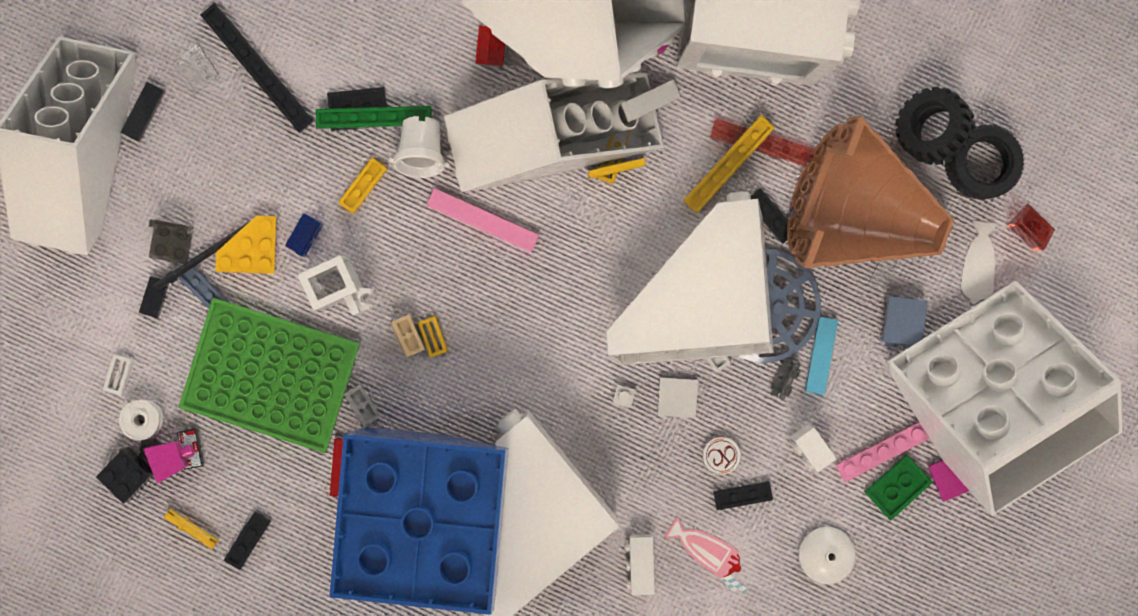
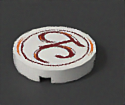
M720 436L709 440L704 446L702 453L705 466L711 472L725 475L735 470L741 457L738 445L730 438Z

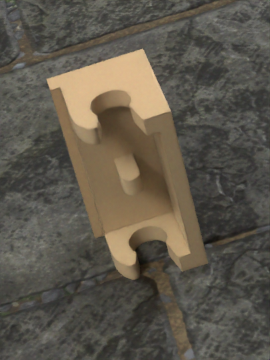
M410 315L390 323L405 358L425 350Z

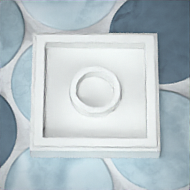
M660 377L657 415L696 418L698 380Z

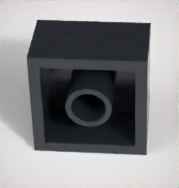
M130 447L122 449L96 476L123 504L129 502L154 477L151 468L142 459H138V455Z

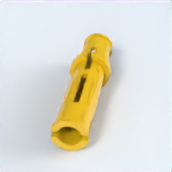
M172 508L168 510L163 518L177 526L179 531L183 530L211 550L219 541L218 538H215L189 521L187 516L183 517L172 510Z

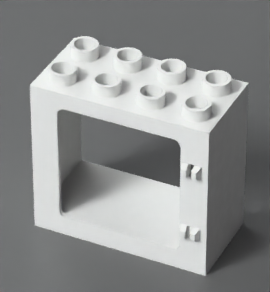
M685 0L687 26L681 30L676 68L710 72L714 78H718L721 74L769 80L770 84L775 86L780 82L813 86L822 77H827L829 71H835L838 64L842 65L845 57L851 58L854 49L855 33L846 32V26L850 16L857 15L860 0Z

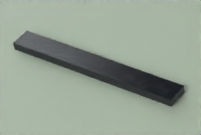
M213 3L200 14L299 133L314 122L216 3Z

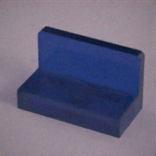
M303 214L285 246L296 252L297 255L306 257L324 224L307 214Z

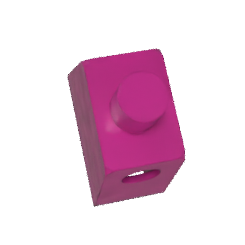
M179 441L154 445L144 449L157 483L166 480L189 466L186 458L195 455L191 444L182 448Z

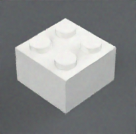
M808 424L789 437L792 441L790 446L796 453L803 456L801 461L810 471L814 470L818 473L836 460V457L816 429Z

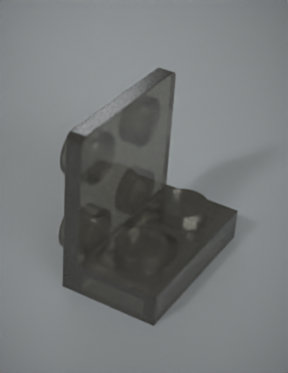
M150 219L148 227H154L149 258L181 264L187 263L194 227Z

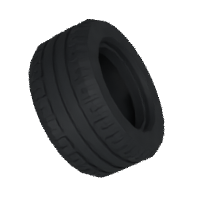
M996 125L975 127L972 129L974 136L973 139H969L970 145L968 148L964 147L961 151L963 154L959 157L957 155L954 156V160L951 162H946V175L953 187L968 198L977 200L995 198L1009 192L1021 178L1022 170H1024L1023 149H1021L1022 146L1019 144V141L1016 140L1017 138L1004 128L997 127ZM977 142H986L993 145L1002 157L1000 175L991 183L976 181L966 167L968 151Z

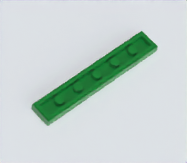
M432 106L315 109L316 129L402 127L403 121L410 117L419 116V121H425V117L432 118Z

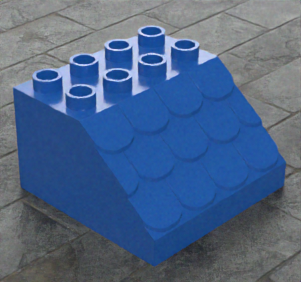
M364 427L344 434L329 597L491 615L495 607L509 448L443 434Z

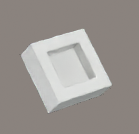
M617 384L612 403L631 408L636 389Z

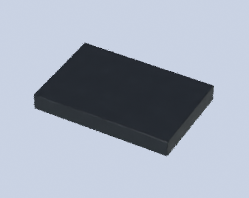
M385 87L327 93L329 109L387 107ZM338 128L331 129V131L335 132L364 128Z

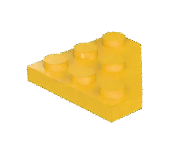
M255 216L216 252L215 272L275 274L276 216Z

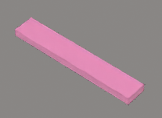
M436 188L433 189L426 205L531 253L539 237L538 234Z

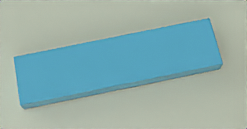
M819 317L805 392L825 395L838 320Z

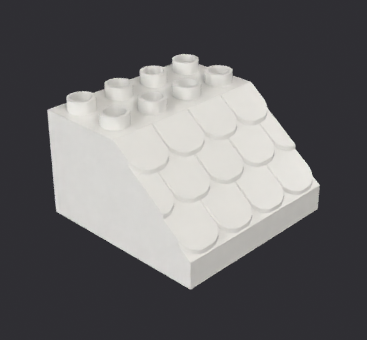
M462 0V4L470 9L478 20L489 27L493 35L521 55L529 66L545 78H561L564 86H578L584 84L587 80H598V84L602 88L620 86L624 83L623 78L627 74L640 70L641 63L644 60L657 56L658 49L663 45L673 43L674 36L687 26L685 0Z
M1017 281L1009 284L887 361L892 378L945 464L991 516L997 514L1123 432L1121 380Z

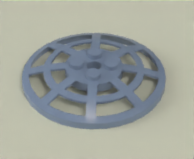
M765 249L766 254H769L767 276L771 325L781 335L773 339V345L784 341L790 350L772 357H759V354L738 356L752 362H776L797 353L812 337L820 317V293L812 274L807 268L800 266L795 261V257L775 249ZM777 256L791 261L804 274L794 279L786 271L777 268ZM777 273L783 276L790 284L781 290L773 284L774 274ZM807 280L811 283L815 295V311L805 309L804 296L800 285ZM794 290L798 296L799 308L788 306L786 296ZM786 314L797 315L795 323L787 331L781 322ZM803 317L813 318L814 320L808 334L796 346L791 335L798 329Z

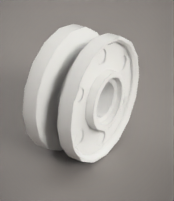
M147 399L136 400L126 404L119 416V425L122 432L134 440H145L154 437L162 429L164 423V415L160 406L154 401ZM140 415L145 418L143 425L138 421Z

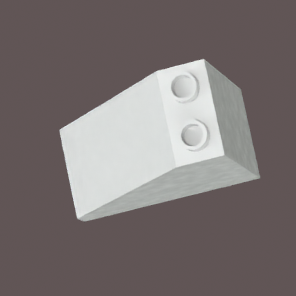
M58 36L0 120V171L11 239L27 242L33 246H46L65 250L71 254H89L103 227L122 133L120 132L125 124L136 72L134 52Z
M627 74L623 78L624 83L613 88L600 87L598 80H587L584 84L578 86H564L562 79L539 80L444 116L447 138L451 145L456 167L455 174L459 181L461 192L498 187L663 149L664 146L656 110L628 122L621 103L651 90L648 74ZM616 134L611 149L606 151L611 136ZM628 134H629L628 142H627V145H626V147H625L624 144H625V141H626L627 136H628ZM619 141L622 146L615 148L614 143Z
M734 192L727 195V202L715 205L607 330L609 357L619 365L774 353L763 216L758 199H751L749 192Z
M516 408L504 416L496 425L501 432L496 440V445L509 448L495 607L491 615L483 614L484 616H513L619 527L615 513L531 412L527 410L521 415Z

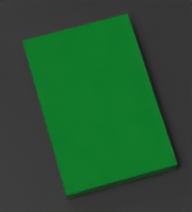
M905 454L868 487L864 493L891 521L933 482L909 455Z

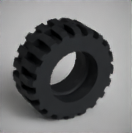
M932 87V90L928 88L922 89V93H914L911 100L907 99L904 102V108H900L898 112L900 117L895 122V125L898 127L895 129L899 144L916 160L928 165L933 163L942 165L943 161L951 162L954 160V156L957 155L959 157L963 154L961 151L964 147L967 149L970 145L968 141L973 139L974 136L972 131L975 128L974 114L969 109L968 104L958 94L948 88ZM948 112L949 123L943 134L933 140H922L921 130L925 121L935 113Z

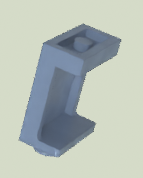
M885 296L884 304H887L883 336L882 338L880 337V341L885 342V346L890 347L904 344L906 349L923 339L928 301Z

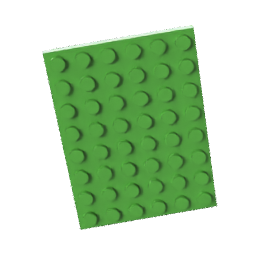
M212 298L178 408L327 453L361 343Z

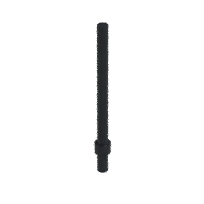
M249 222L178 269L166 273L164 278L153 284L154 288L158 291L167 284L177 281L178 277L216 253Z

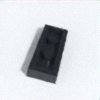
M146 82L120 133L140 142L166 91Z
M759 188L751 195V199H758L763 223L779 242L783 244L788 240V220L763 190Z
M770 481L713 491L716 510L773 500Z
M254 511L224 561L241 570L271 523V520Z

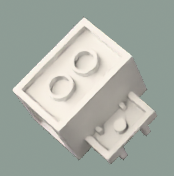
M337 256L297 275L313 311H323L343 301H346L352 316L359 315L373 308V304L367 305L363 298L367 293L374 294V289L362 287L351 260L347 256ZM339 270L346 288L325 297L323 286L317 279Z

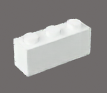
M652 534L629 535V540H625L626 552H629L630 559H626V571H630V578H627V590H631V595H655Z

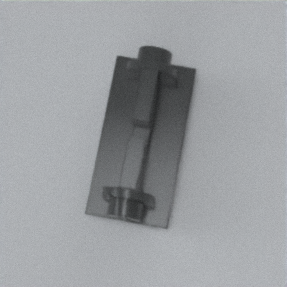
M786 359L785 362L783 361L778 374L784 376L783 380L776 377L770 388L772 389L771 394L778 396L780 393L779 397L784 400L786 396L788 397L791 394L793 380L798 378L801 371L799 369L801 365L796 362L792 365L793 361Z

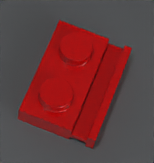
M479 25L475 64L503 67L505 43L493 35L489 27Z

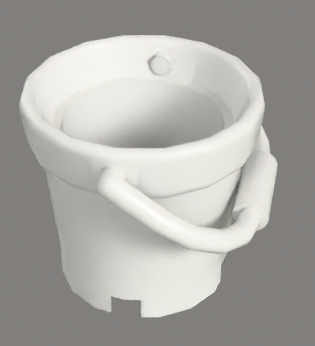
M419 116L410 117L403 121L398 152L396 155H391L388 158V162L393 163L395 170L409 177L429 178L441 174L444 167L450 166L449 161L443 159L441 155L439 122L429 117H425V121H419Z

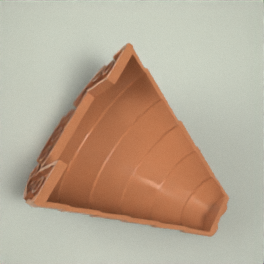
M863 117L847 118L846 124L838 123L813 150L815 157L811 163L806 162L793 192L790 207L794 211L787 221V239L790 253L796 255L795 261L800 266L808 269L819 266L828 267L867 261L877 262L941 255L945 249L948 235L953 228L954 219L938 203L929 190L922 185L913 172L906 168L881 136L874 132Z

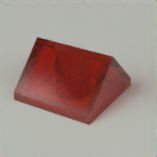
M1026 204L1007 224L1033 251L1044 250L1055 231L1029 204Z

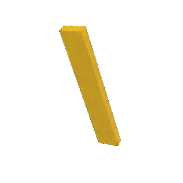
M760 115L683 201L698 213L775 127Z

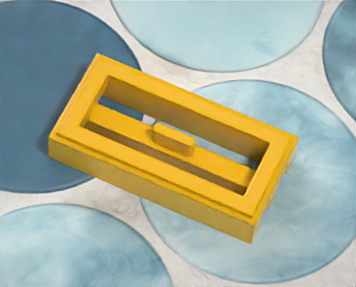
M436 316L417 322L430 358L448 352ZM430 321H433L443 350L439 349ZM425 323L427 325L433 345L436 350V352L434 353L432 352L426 332L423 327V324Z

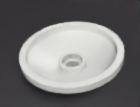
M829 526L819 527L809 532L803 539L799 548V562L804 573L813 581L821 584H835L845 579L851 572L855 563V548L851 539L843 531ZM830 553L834 556L832 560L828 558Z

